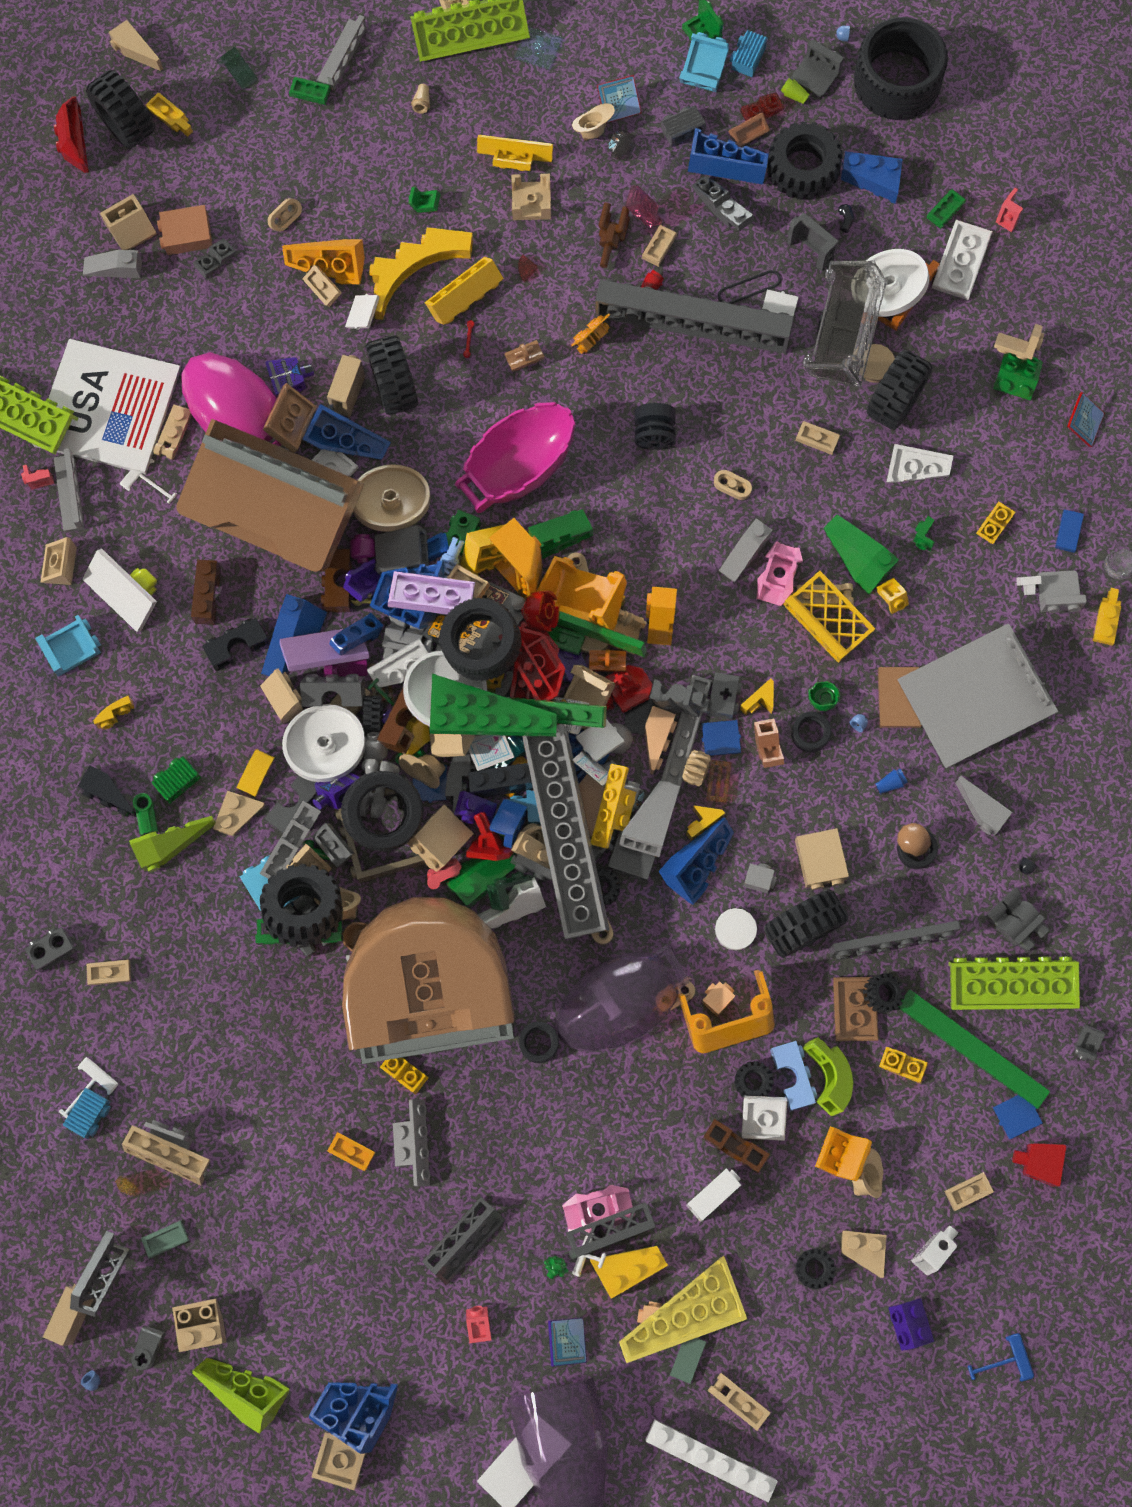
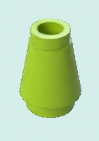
M788 78L781 89V92L784 93L783 96L802 104L806 102L810 95L795 79Z

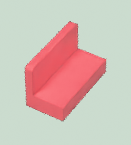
M1017 188L1012 190L1002 204L996 223L1010 232L1015 229L1023 210L1022 207L1014 203L1018 191Z

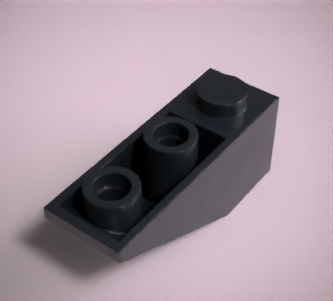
M89 765L78 785V788L83 791L82 795L91 800L94 797L99 799V803L109 809L111 806L118 808L117 812L125 817H129V815L136 817V812L113 779L107 773Z

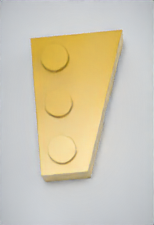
M504 525L467 533L460 566L478 576V573L485 569L489 571L494 569V565L502 560L507 562L508 560L489 540V537Z
M657 1246L606 1256L602 1268L598 1267V1261L589 1259L611 1299L668 1266Z

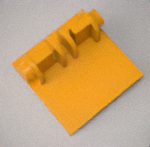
M610 314L600 315L587 324L589 328L581 330L573 338L575 341L571 346L577 344L579 353H587L596 344V341H599L608 333L609 325L602 322Z

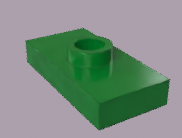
M294 77L289 96L326 105L331 86Z
M951 189L927 214L926 218L942 229L966 204L967 200Z

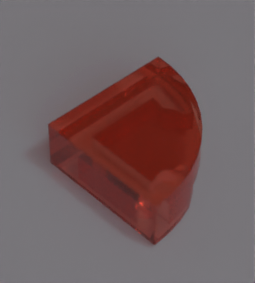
M522 255L518 263V271L521 279L526 282L538 268L536 264Z

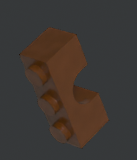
M336 549L328 569L325 570V575H322L321 582L322 587H325V594H321V606L325 607L327 613L351 612V594L343 587L335 584L339 576L347 574L352 570L350 549Z
M197 559L191 618L195 624L215 625L217 610L215 591L216 587H219L221 567L217 560Z
M403 689L377 740L387 749L406 754L415 737L406 729V725L415 716L406 705Z
M716 1119L713 1120L702 1138L756 1174L759 1173L770 1155L752 1142L750 1143L739 1137L733 1130Z

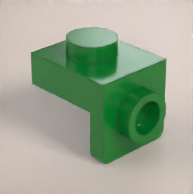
M412 187L408 203L418 213L438 211L441 194L438 190L421 192L417 187Z
M927 516L924 522L920 520L915 529L917 534L913 542L916 543L919 549L931 551L935 542L927 538L926 535L935 520Z

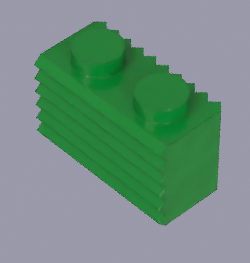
M183 756L180 759L177 757L169 764L170 767L164 772H158L151 782L169 804L201 779V776Z

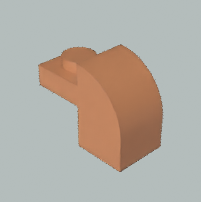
M769 719L754 722L758 754L764 768L783 765L784 757L779 745V732L775 720Z

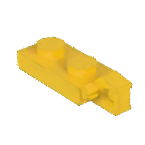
M157 93L145 105L146 109L176 132L180 130L187 137L193 132L191 125L187 123L189 120L185 113L160 93Z
M1111 588L1108 591L1107 598H1102L1094 631V642L1114 645L1121 611V601L1117 600L1119 589Z

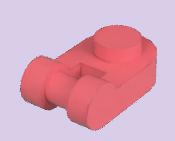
M451 858L437 872L434 869L428 870L427 885L429 888L437 889L440 882L448 878H454L460 873L462 866L457 858Z

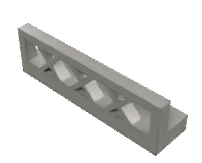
M359 15L356 21L348 20L317 82L330 85L331 89L335 90L367 29L364 16Z
M70 448L64 449V456L54 458L63 531L65 533L85 530L75 456Z

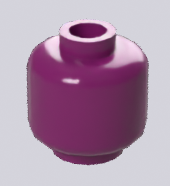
M369 534L354 535V538L349 542L350 557L353 560H357V564L367 563L375 558V540L370 538Z

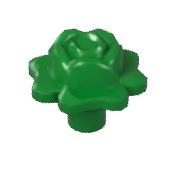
M549 1256L544 1261L545 1268L549 1270L547 1276L550 1279H554L557 1275L564 1277L568 1273L563 1258Z

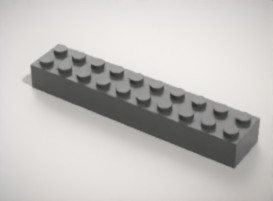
M609 279L600 280L595 300L596 318L600 315L610 314L606 320L786 354L793 316L784 312L775 313L767 309H753L747 305L737 306L726 301L716 302L709 298L700 299L689 294L679 295L668 290L658 291L651 287L642 288L631 283H616Z

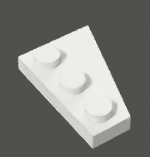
M894 444L886 484L949 477L953 456Z

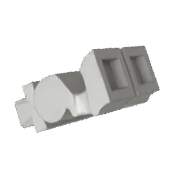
M389 616L391 624L385 629L382 643L384 650L383 659L419 638L423 643V633L427 628L425 627L420 630L410 625V628L405 630L408 624Z

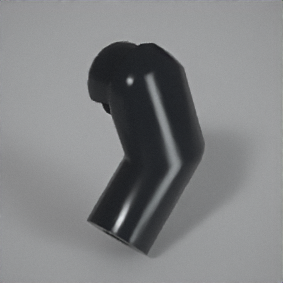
M844 204L838 208V212L844 217L839 229L842 232L848 233L855 217L852 207Z

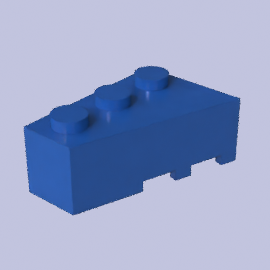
M845 151L840 180L860 189H866L872 192L873 195L886 198L895 204L899 191L903 159Z

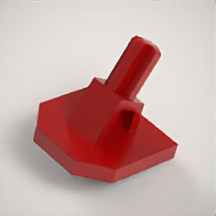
M627 665L626 672H614L605 677L615 683L611 696L622 713L649 700L653 684L643 668Z
M485 812L476 814L474 819L481 834L466 851V857L493 861L509 859L514 853L512 848L504 847V839L500 838L499 833L490 831L491 824Z

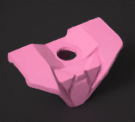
M776 541L765 556L769 561L766 570L758 578L756 599L782 606L785 600L793 593V578L798 567L797 563H803L800 548H793ZM776 568H782L785 571V575L782 578H777L774 576L773 571Z
M609 1185L602 1191L592 1192L587 1195L576 1193L562 1207L568 1231H571L633 1206L628 1188ZM596 1203H601L605 1207V1212L601 1216H596L592 1212V1207ZM616 1218L613 1225L618 1226L626 1220ZM591 1228L584 1231L590 1233Z

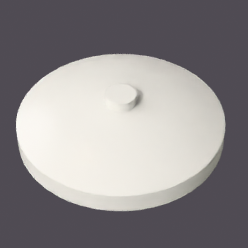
M905 249L883 251L870 257L858 268L852 279L851 293L855 303H859L861 309H865L869 315L879 317L897 315L913 307L923 297L929 285V272L925 261L912 251Z
M442 651L431 652L417 659L407 671L403 687L404 699L408 709L419 721L430 726L432 673L487 691L486 680L475 681L461 676L450 666Z
M323 704L322 706L307 708L296 715L285 730L282 745L286 761L296 774L314 782H330L346 776L359 764L365 751L366 739L362 725L353 713L337 705Z

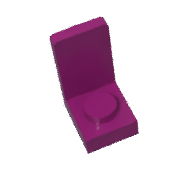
M367 659L324 666V677L329 674H337L338 676L349 674L367 676Z

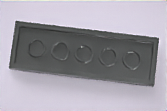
M959 921L833 943L829 949L830 958L836 957V960H843L857 953V956H865L870 954V951L876 949L878 953L889 951L893 946L903 949L910 947V944L918 942L919 945L931 943V940L939 938V941L950 940L960 929Z

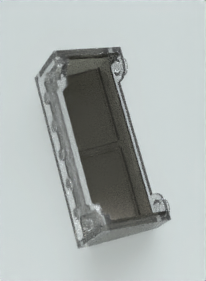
M830 261L829 268L825 274L830 288L814 353H808L807 357L804 358L803 365L811 377L861 387L887 280L875 261Z

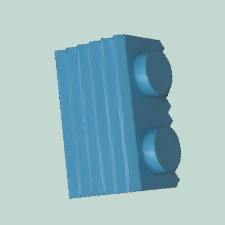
M749 30L746 31L744 36L741 35L737 43L739 48L737 52L733 51L730 62H732L731 70L753 77L767 47L768 38Z
M85 1088L65 1119L63 1126L83 1138L89 1139L90 1136L93 1137L99 1129V1125H97L101 1117L105 1118L109 1113L111 1101Z

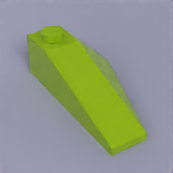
M213 816L186 823L185 828L173 826L168 828L163 834L152 832L129 842L141 868L144 871L155 872L160 869L161 865L166 864L213 827L216 820Z
M210 1358L203 1360L192 1372L242 1423L259 1434L274 1420L290 1390L271 1377L265 1376L264 1380L252 1377V1371L236 1372L233 1371L232 1365Z

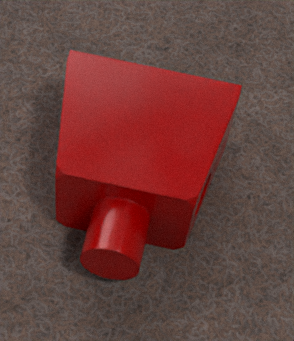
M1028 1144L1026 1152L1014 1150L1012 1162L1024 1165L1023 1175L1052 1187H1059L1066 1145Z

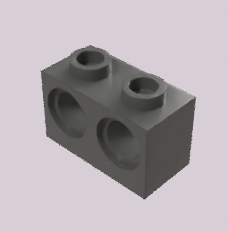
M56 927L47 932V936L31 941L29 946L25 948L35 969L40 973L78 951L64 928ZM63 938V945L56 948V941ZM41 949H45L44 957L38 959V951Z

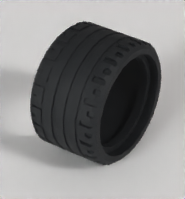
M912 17L889 18L871 28L862 40L854 73V88H856V94L859 100L862 101V104L874 114L890 120L911 119L926 112L939 95L948 64V51L942 36L928 23ZM887 52H906L917 57L925 65L929 77L913 86H897L881 79L872 67V62Z

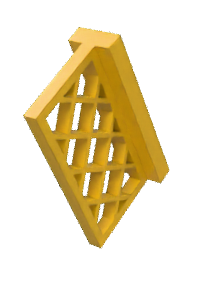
M821 571L817 572L792 596L790 595L783 604L838 663L875 630L871 623ZM820 578L825 583V590H813V582ZM801 593H810V604L801 603L797 597ZM813 593L825 594L824 604H813ZM827 594H835L839 598V605L827 604ZM813 607L824 608V618H815L812 614ZM827 608H838V619L827 618ZM841 609H850L853 612L852 620L841 619ZM826 622H838V633H830L826 629ZM841 623H852V634L840 633ZM855 623H862L869 630L864 634H855ZM840 636L852 637V645L845 649L840 644Z

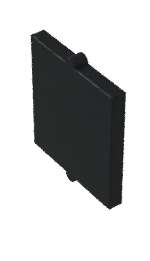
M649 699L625 712V726L632 734H639L640 736L645 734L644 728L653 706L657 707L652 700Z

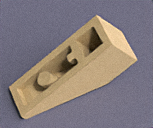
M128 20L109 32L111 37L110 44L115 51L119 50L124 56L159 71L163 69L158 56Z

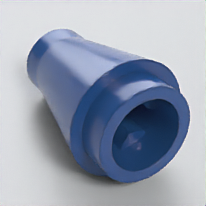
M894 769L879 782L875 783L880 794L903 788L908 782L901 769Z

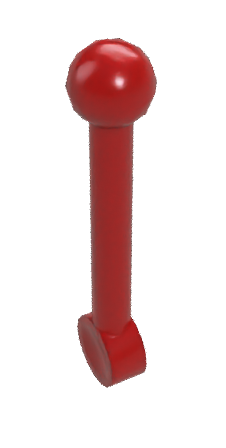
M472 320L467 322L466 349L463 352L465 358H469L471 355L469 352L472 328L475 326Z

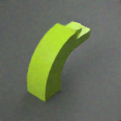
M817 1037L806 1042L803 1050L821 1067L824 1073L825 1087L816 1102L830 1116H834L843 1112L851 1099L853 1092L852 1072L845 1055L838 1046L830 1049L824 1041Z

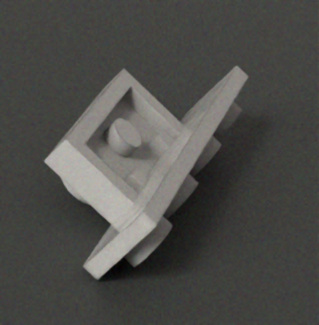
M410 1099V1121L393 1123L395 1167L413 1165L414 1186H429L430 1171L425 1101L423 1099Z

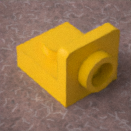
M894 578L876 587L877 593L887 602L892 614L909 605L907 592Z

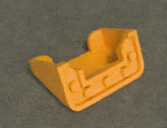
M554 556L537 591L550 590L554 592L557 600H554L555 606H559V611L614 631L627 585L625 576L615 571L614 573H609L607 577L577 569L573 564L574 562L567 557L560 558Z

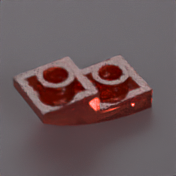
M777 92L761 96L758 102L742 106L740 112L745 121L759 113H763L766 119L784 110L785 106Z

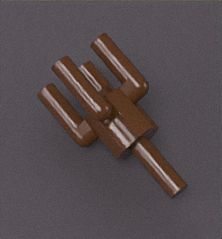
M607 202L603 204L598 225L600 228L599 245L604 247L600 267L607 268L611 250L617 249L619 241L623 242L625 240L630 221L628 216L630 208L627 206L622 207L619 224L610 222L611 204Z

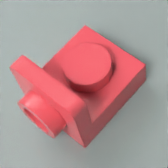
M23 465L22 479L24 484H28L31 490L55 484L53 476L48 469L37 470L32 474L29 467Z
M474 1306L467 1309L466 1322L469 1343L491 1341L488 1307Z

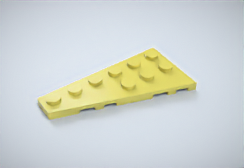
M725 1257L719 1258L619 1341L626 1363L747 1319Z

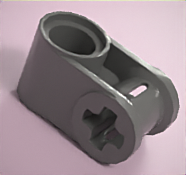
M145 1325L142 1327L131 1359L134 1368L137 1370H148L153 1366L162 1345L161 1340H164L165 1332ZM145 1355V1359L148 1361L141 1365L139 1357Z

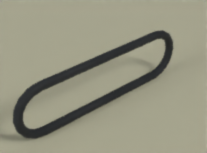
M769 270L720 289L718 300L720 302L723 301L720 295L726 289L769 273H774L778 276V282L775 285L732 300L729 303L733 304L767 291V289L770 290L777 287L781 283V276L778 272Z

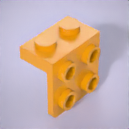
M830 1126L815 1167L836 1177L857 1181L863 1173L864 1163L871 1152L872 1141L852 1136Z

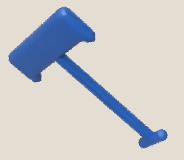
M1016 1333L1006 1337L1014 1357L974 1370L971 1365H968L971 1379H976L974 1375L976 1373L1014 1361L1017 1363L1021 1382L1034 1378L1021 1335Z

